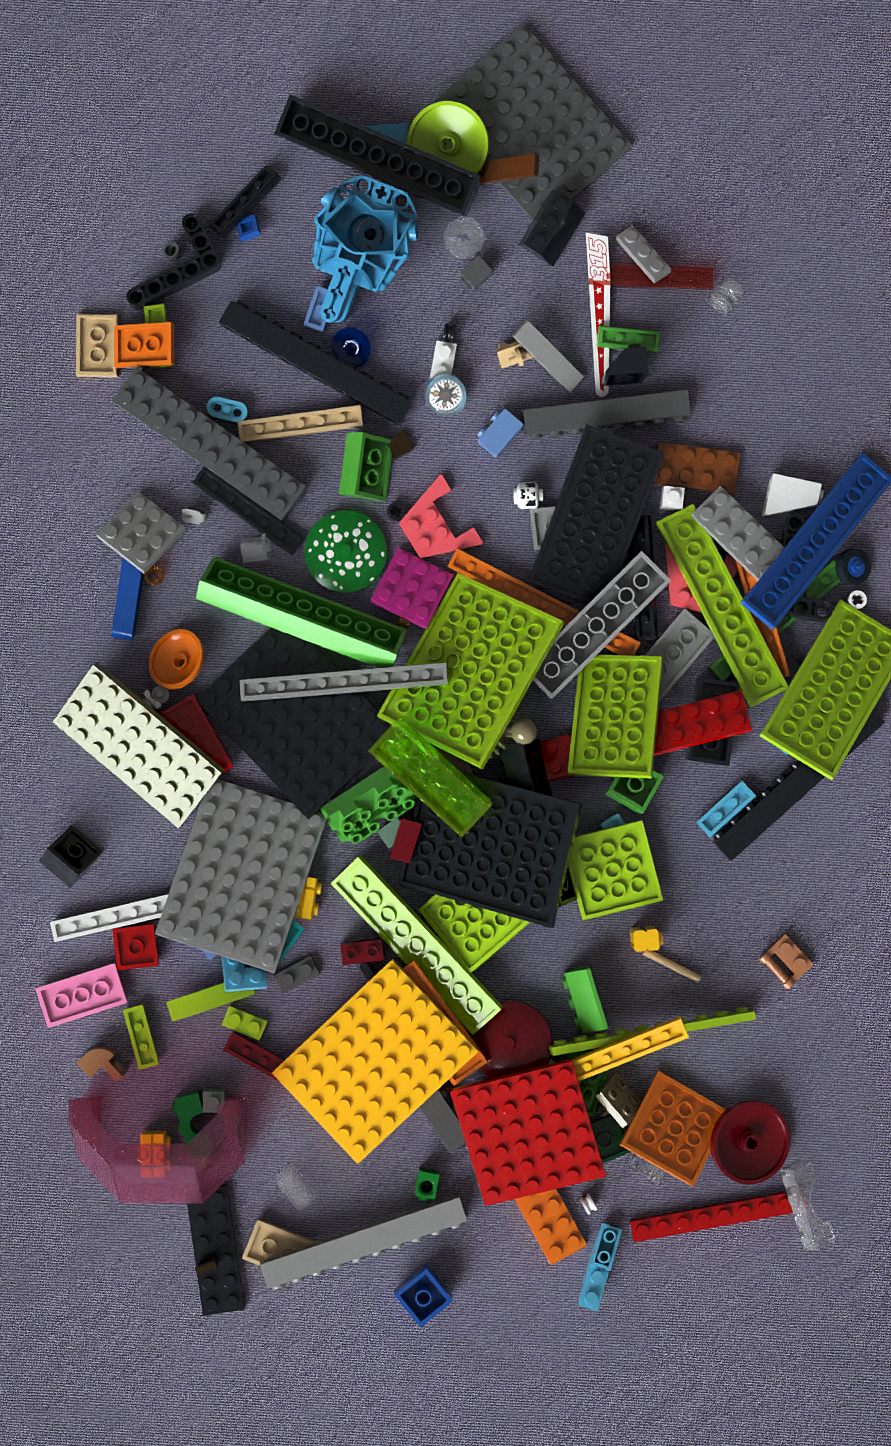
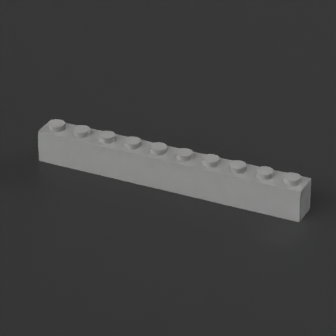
M458 1194L268 1257L260 1260V1267L267 1289L273 1288V1290L284 1287V1283L293 1281V1283L300 1282L305 1279L304 1276L310 1274L317 1276L323 1274L325 1269L331 1267L338 1269L349 1261H353V1263L365 1259L364 1256L372 1254L376 1256L384 1253V1249L390 1247L392 1249L400 1248L407 1241L418 1242L424 1239L425 1235L431 1233L433 1236L444 1232L443 1229L452 1227V1229L459 1228L464 1225L463 1222H466L467 1219Z

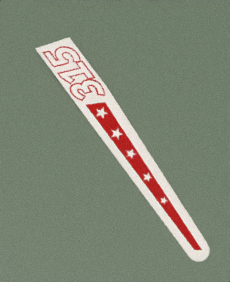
M586 233L595 391L599 397H605L608 394L609 386H601V381L605 371L609 368V348L597 347L598 326H610L608 237Z

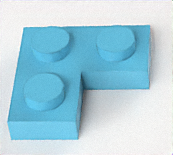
M221 956L225 992L267 988L265 970L256 967L245 968L244 963Z

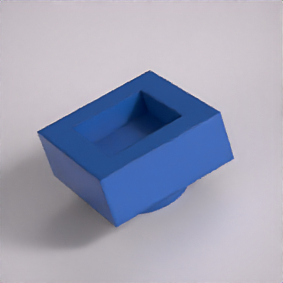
M255 214L244 218L237 225L239 238L242 242L261 235L259 220Z

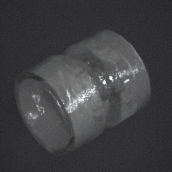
M725 276L717 285L718 290H713L706 299L709 306L723 316H727L734 308L733 303H738L745 294L744 289L736 281Z

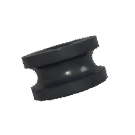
M445 323L443 342L449 340L450 343H453L455 324L449 326L448 323Z
M398 502L390 504L387 509L389 519L394 522L401 521L406 514L404 506ZM393 507H397L398 510L402 509V514L399 513L400 517L396 518L395 515L390 514V511H393Z

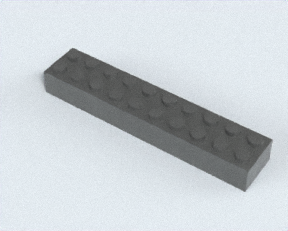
M137 367L134 368L112 400L118 407L206 467L283 523L307 490L306 486Z

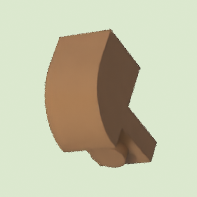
M98 1046L91 1049L76 1062L89 1078L102 1067L116 1082L125 1074L123 1065L118 1060L114 1061L112 1059L118 1052L107 1046Z

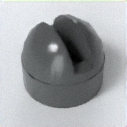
M168 242L163 248V253L168 259L176 260L181 255V249L175 242Z

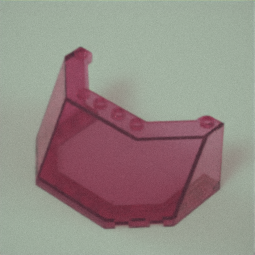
M103 1097L69 1099L68 1123L79 1161L119 1203L203 1204L246 1162L247 1098H226V1101L220 1105L218 1114L188 1144L119 1143L102 1125Z

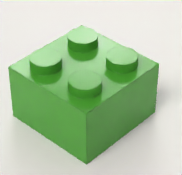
M653 770L652 778L614 777L605 795L641 815L645 812L664 776Z

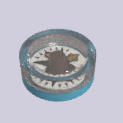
M437 374L426 385L425 400L427 406L438 416H453L459 413L466 403L467 393L465 386L453 374Z

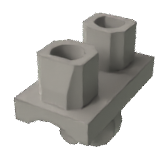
M161 686L155 687L151 693L148 689L143 693L145 697L143 701L153 710L156 709L158 713L163 709L161 704H164L169 699V691Z

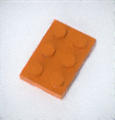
M174 323L114 325V367L130 368L175 365Z

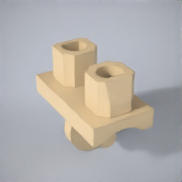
M517 340L511 344H499L496 349L501 368L517 363L521 367L524 366L523 361L534 358Z

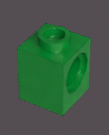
M419 1167L415 1188V1196H418L419 1200L430 1201L435 1199L440 1175L439 1170ZM423 1181H430L433 1186L426 1190L421 1187V1183Z

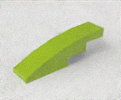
M224 982L166 1001L172 1021H176L255 994V991L225 992Z

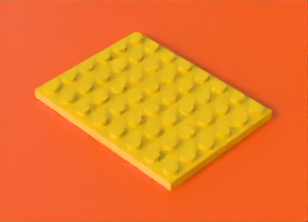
M392 959L286 1058L272 1074L358 1164L479 1052V1049Z

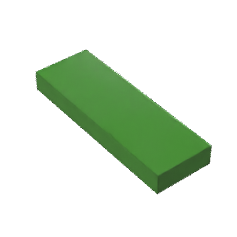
M598 326L597 347L624 350L628 348V345L640 344L641 347H646V352H659L660 331Z

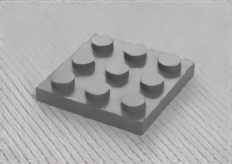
M138 491L97 533V538L145 574L180 538L186 529Z

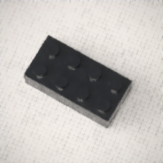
M700 677L696 678L693 702L739 691L740 684ZM733 736L687 747L685 760L729 766Z

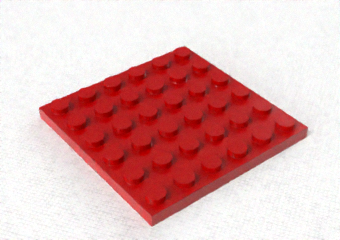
M572 1058L450 1090L485 1206L606 1177V1171Z

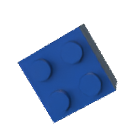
M425 1263L394 1289V1296L420 1328L453 1302V1294L428 1263Z

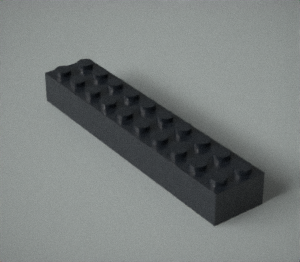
M291 94L288 97L274 133L280 138L464 217H467L483 179L478 174Z

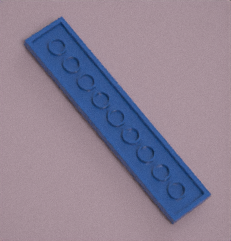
M861 453L740 603L773 630L890 485L891 476L865 454Z

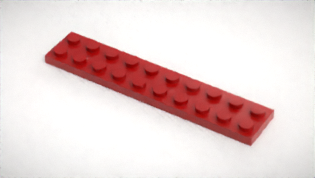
M739 690L658 711L654 756L751 732L752 727L743 691ZM572 734L540 742L549 782L577 776L568 774Z

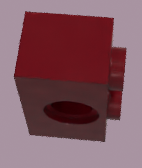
M382 938L341 942L340 944L343 965L382 961L385 959Z

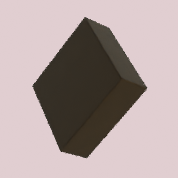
M404 431L389 438L391 442L390 444L387 443L395 459L414 450Z
M217 1256L198 1262L195 1267L196 1274L199 1275L216 1269L219 1265Z

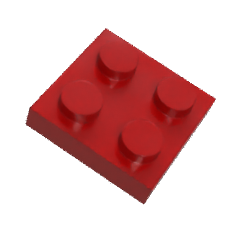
M155 924L112 929L117 970L160 965Z

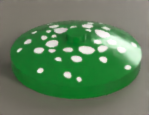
M342 510L324 516L312 527L305 543V560L310 573L322 586L338 593H354L372 585L381 575L387 560V545L381 529L368 516L356 511Z

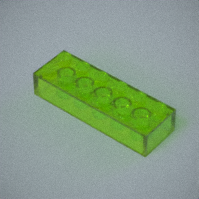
M402 717L398 718L369 749V752L461 838L493 804L482 791Z

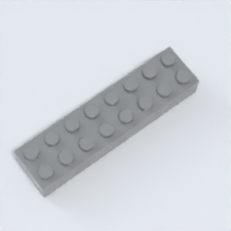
M641 551L558 634L533 681L553 699L671 580Z

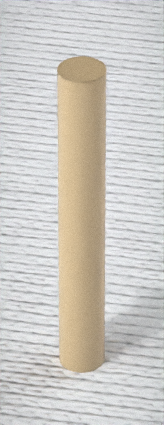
M647 949L643 951L642 955L697 983L700 981L701 975L654 951H648Z

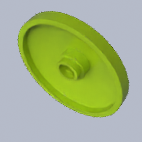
M441 101L424 108L413 120L407 135L408 145L475 174L480 172L489 153V135L482 118L469 106L455 101Z

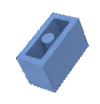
M506 409L502 412L498 410L491 418L493 423L488 428L484 426L477 435L479 437L478 444L496 459L524 425Z

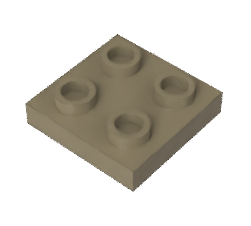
M617 1072L610 1075L596 1094V1098L602 1103L598 1105V1112L600 1113L605 1110L601 1115L606 1117L608 1114H611L622 1128L629 1124L641 1103L638 1095L630 1089Z

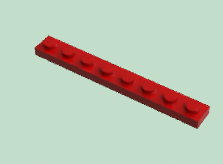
M790 1190L629 1221L633 1242L796 1213L797 1210L794 1193Z

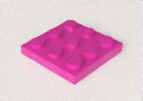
M397 548L370 602L427 629L452 580L453 574Z

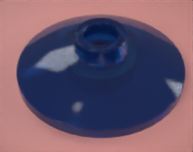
M352 327L343 328L332 339V352L338 357L337 360L343 364L349 362L357 368L364 365L370 358L371 344L362 331ZM351 342L354 343L357 348L352 347Z

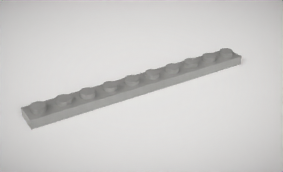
M447 663L244 679L240 680V695L243 702L449 685Z

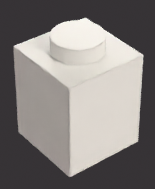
M663 486L659 509L682 510L685 488Z

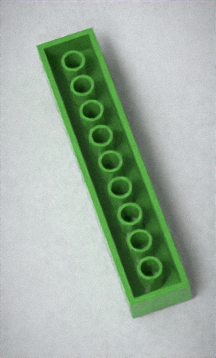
M214 556L200 579L195 598L377 668L394 666L407 629Z

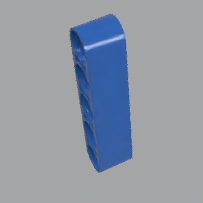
M122 558L111 636L112 638L133 641L144 574L124 558Z

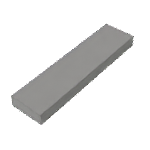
M525 320L512 335L568 392H571L583 379L584 376L528 320Z

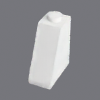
M773 473L769 479L762 516L768 517L816 506L823 498L824 490H821L822 484Z

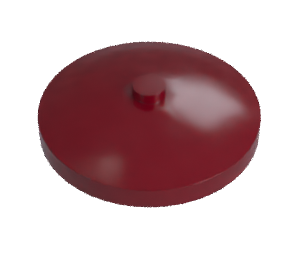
M501 1002L500 1004L503 1008L474 1035L471 1034L474 1042L488 1059V1062L479 1069L489 1079L548 1065L552 1056L549 1051V1045L553 1044V1035L549 1023L537 1009L523 1002Z
M758 1100L741 1101L726 1109L716 1121L710 1139L711 1155L717 1168L729 1179L748 1185L764 1182L775 1175L783 1166L790 1148V1132L786 1120L774 1107Z

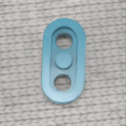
M213 397L207 403V411L213 418L238 423V421H245L248 417V410L241 402L222 397ZM216 405L221 406L219 412L214 411ZM241 410V415L236 417L234 412Z

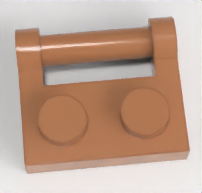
M783 934L758 958L762 964L765 963L781 980L782 986L786 990L793 986L814 965L786 934ZM774 953L792 971L793 974L790 977L770 958Z

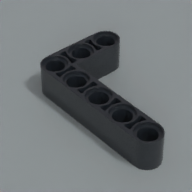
M189 213L185 215L182 219V226L197 256L131 288L127 292L126 298L135 310H142L144 306H150L216 273L221 268L220 258L200 218L196 214ZM191 221L197 222V226L194 229L187 228ZM204 239L207 241L204 247H197L199 240ZM215 258L216 262L214 265L208 266L206 265L207 259ZM191 267L198 268L197 273L194 275L187 274L188 269ZM177 276L179 277L178 283L170 284V278ZM158 285L161 287L158 293H151L153 286ZM135 295H142V300L139 303L132 302Z
M793 513L786 519L781 538V545L784 548L786 541L791 540L805 523V519L801 514ZM796 520L799 523V528H792L789 521ZM799 597L784 617L822 623L832 615L833 608L826 601ZM796 605H805L806 612H798L796 609ZM823 607L827 611V615L825 617L819 616L817 608Z

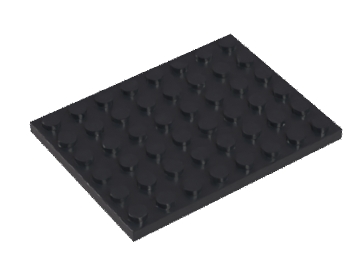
M271 627L197 698V701L304 816L310 819L399 733L388 722L377 716L378 711L360 692L242 702L240 680L340 672L313 643Z
M425 763L412 818L414 821L421 822L422 826L410 863H402L398 884L553 928L582 804L431 763Z

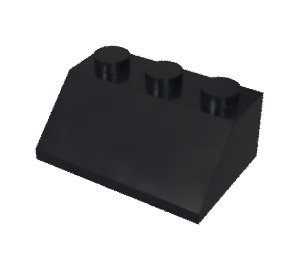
M552 190L518 245L553 267L586 213L569 197L558 190Z
M640 344L628 345V348H625L605 371L601 386L642 383L648 373L646 347H641Z

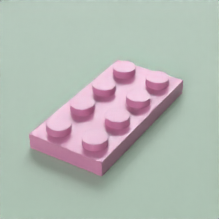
M116 962L35 988L48 1028L128 1002Z

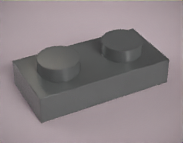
M309 956L274 974V977L282 993H285L320 975V972L312 957Z

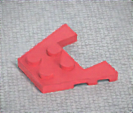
M442 474L438 476L399 522L420 559L483 544L474 527L455 538L433 503L451 492Z
M665 542L666 567L668 578L671 580L668 583L670 606L702 613ZM725 555L724 563L733 579L738 572L737 561L731 555Z

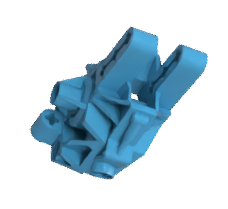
M363 175L349 179L340 184L339 187H334V189L327 192L320 201L324 208L314 218L317 228L312 262L315 264L316 269L333 275L320 311L322 319L326 322H344L349 318L360 286L380 293V291H385L404 261L411 258L410 241L418 240V225L415 222L417 212L412 196L395 186ZM362 180H366L368 188L362 192L359 189V184ZM353 184L354 191L348 189L346 186ZM341 191L349 194V196L343 199L340 196ZM401 195H405L407 198V203L403 207H400L397 202ZM410 208H412L414 214H411V213H408V212H405V211H407V210H409ZM404 217L409 218V222H404ZM365 220H368L367 223H364L363 225H361V227L359 228L358 234H356V231H357V228H358L359 224L362 223V222L365 221ZM379 226H382L384 230V239L382 243H379L383 235L382 230ZM373 228L376 231V237L370 240L367 237V232ZM362 242L367 246H371L372 249L365 248L361 246L360 243Z

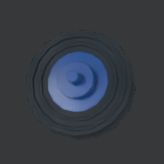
M850 548L844 550L838 556L835 570L840 581L846 585L855 586L864 583L871 573V562L864 551Z

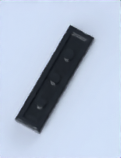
M266 165L209 225L222 237L226 238L281 180V177Z

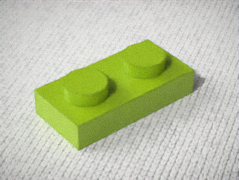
M230 1005L222 1026L260 1041L268 1020Z

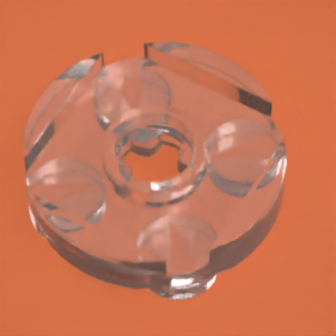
M459 217V219L451 221L445 228V249L455 258L462 260L473 259L484 246L485 235L479 222L473 218ZM464 233L468 234L467 238H469L470 240L468 242L466 241L465 243H461V239L458 238L459 235L463 236Z

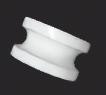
M856 590L847 596V604L856 609L863 608L867 603V597L862 591ZM859 595L861 597V599L859 600H861L862 602L861 604L858 603L854 605L852 603V601H854L852 600V597H856Z
M589 1193L586 1194L585 1198H579L588 1215L591 1214L592 1210H598Z

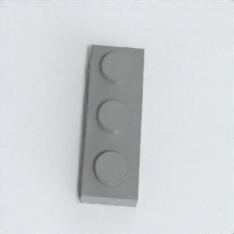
M633 225L616 236V241L654 284L671 273L670 266Z

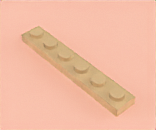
M360 405L238 421L239 437L244 443L363 427Z

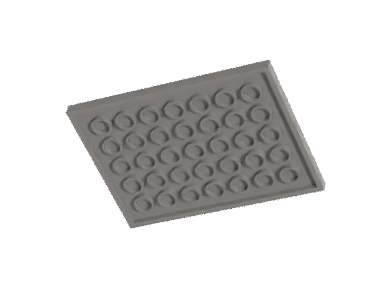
M218 779L201 801L155 935L275 973L327 820L323 813L317 812L310 819H307L293 803Z

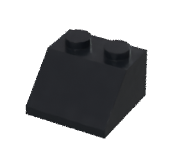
M71 825L46 849L39 862L71 888L103 852Z

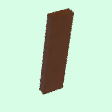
M532 153L485 161V164L478 173L483 178L480 185L538 176L540 155Z

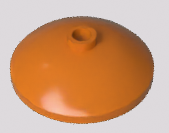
M176 629L164 634L155 643L149 656L148 665L152 679L155 683L166 689H179L188 685L196 678L202 668L204 661L203 644L197 635L185 629Z

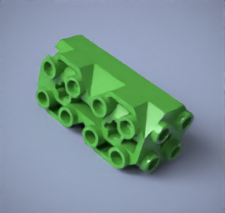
M391 761L321 807L320 810L326 819L330 818L327 822L333 831L338 830L336 834L342 843L351 841L353 844H357L379 830L380 818L392 821L411 809L415 804L414 797L416 794L395 762Z

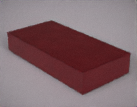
M401 817L389 855L390 858L410 863L422 826L421 822Z

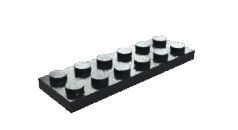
M228 1185L186 1190L195 1264L197 1265L198 1262L217 1256L219 1261L216 1269L197 1275L203 1316L244 1310Z

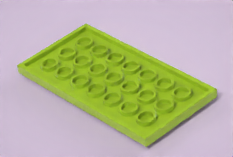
M840 599L759 736L832 780L891 679V630Z

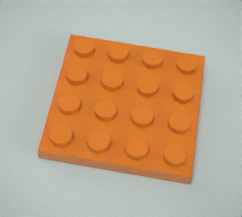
M657 1071L619 1145L686 1184L694 1186L711 1153L710 1139L714 1125L726 1109L662 1072Z

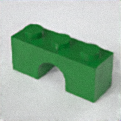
M201 1089L176 1096L172 1107L174 1114L179 1116L178 1129L180 1135L183 1134L185 1138L183 1143L185 1154H189L191 1160L215 1153L217 1148L212 1130L199 1131L192 1123L195 1115L203 1113Z

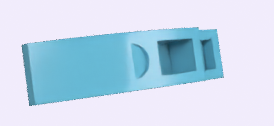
M604 1223L601 1224L584 1274L577 1305L598 1311L622 1229Z

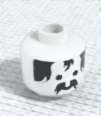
M520 482L517 488H514V504H517L520 509H535L539 506V501H543V489H539L536 482Z

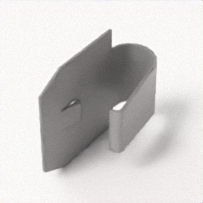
M194 506L191 509H182L181 520L200 525V523L206 520V510Z

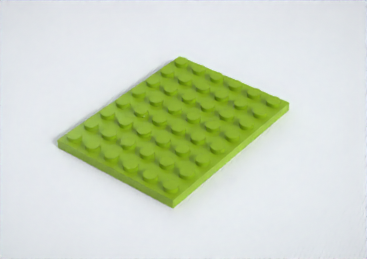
M457 573L405 665L447 663L449 685L392 689L377 716L483 770L561 631L564 622Z

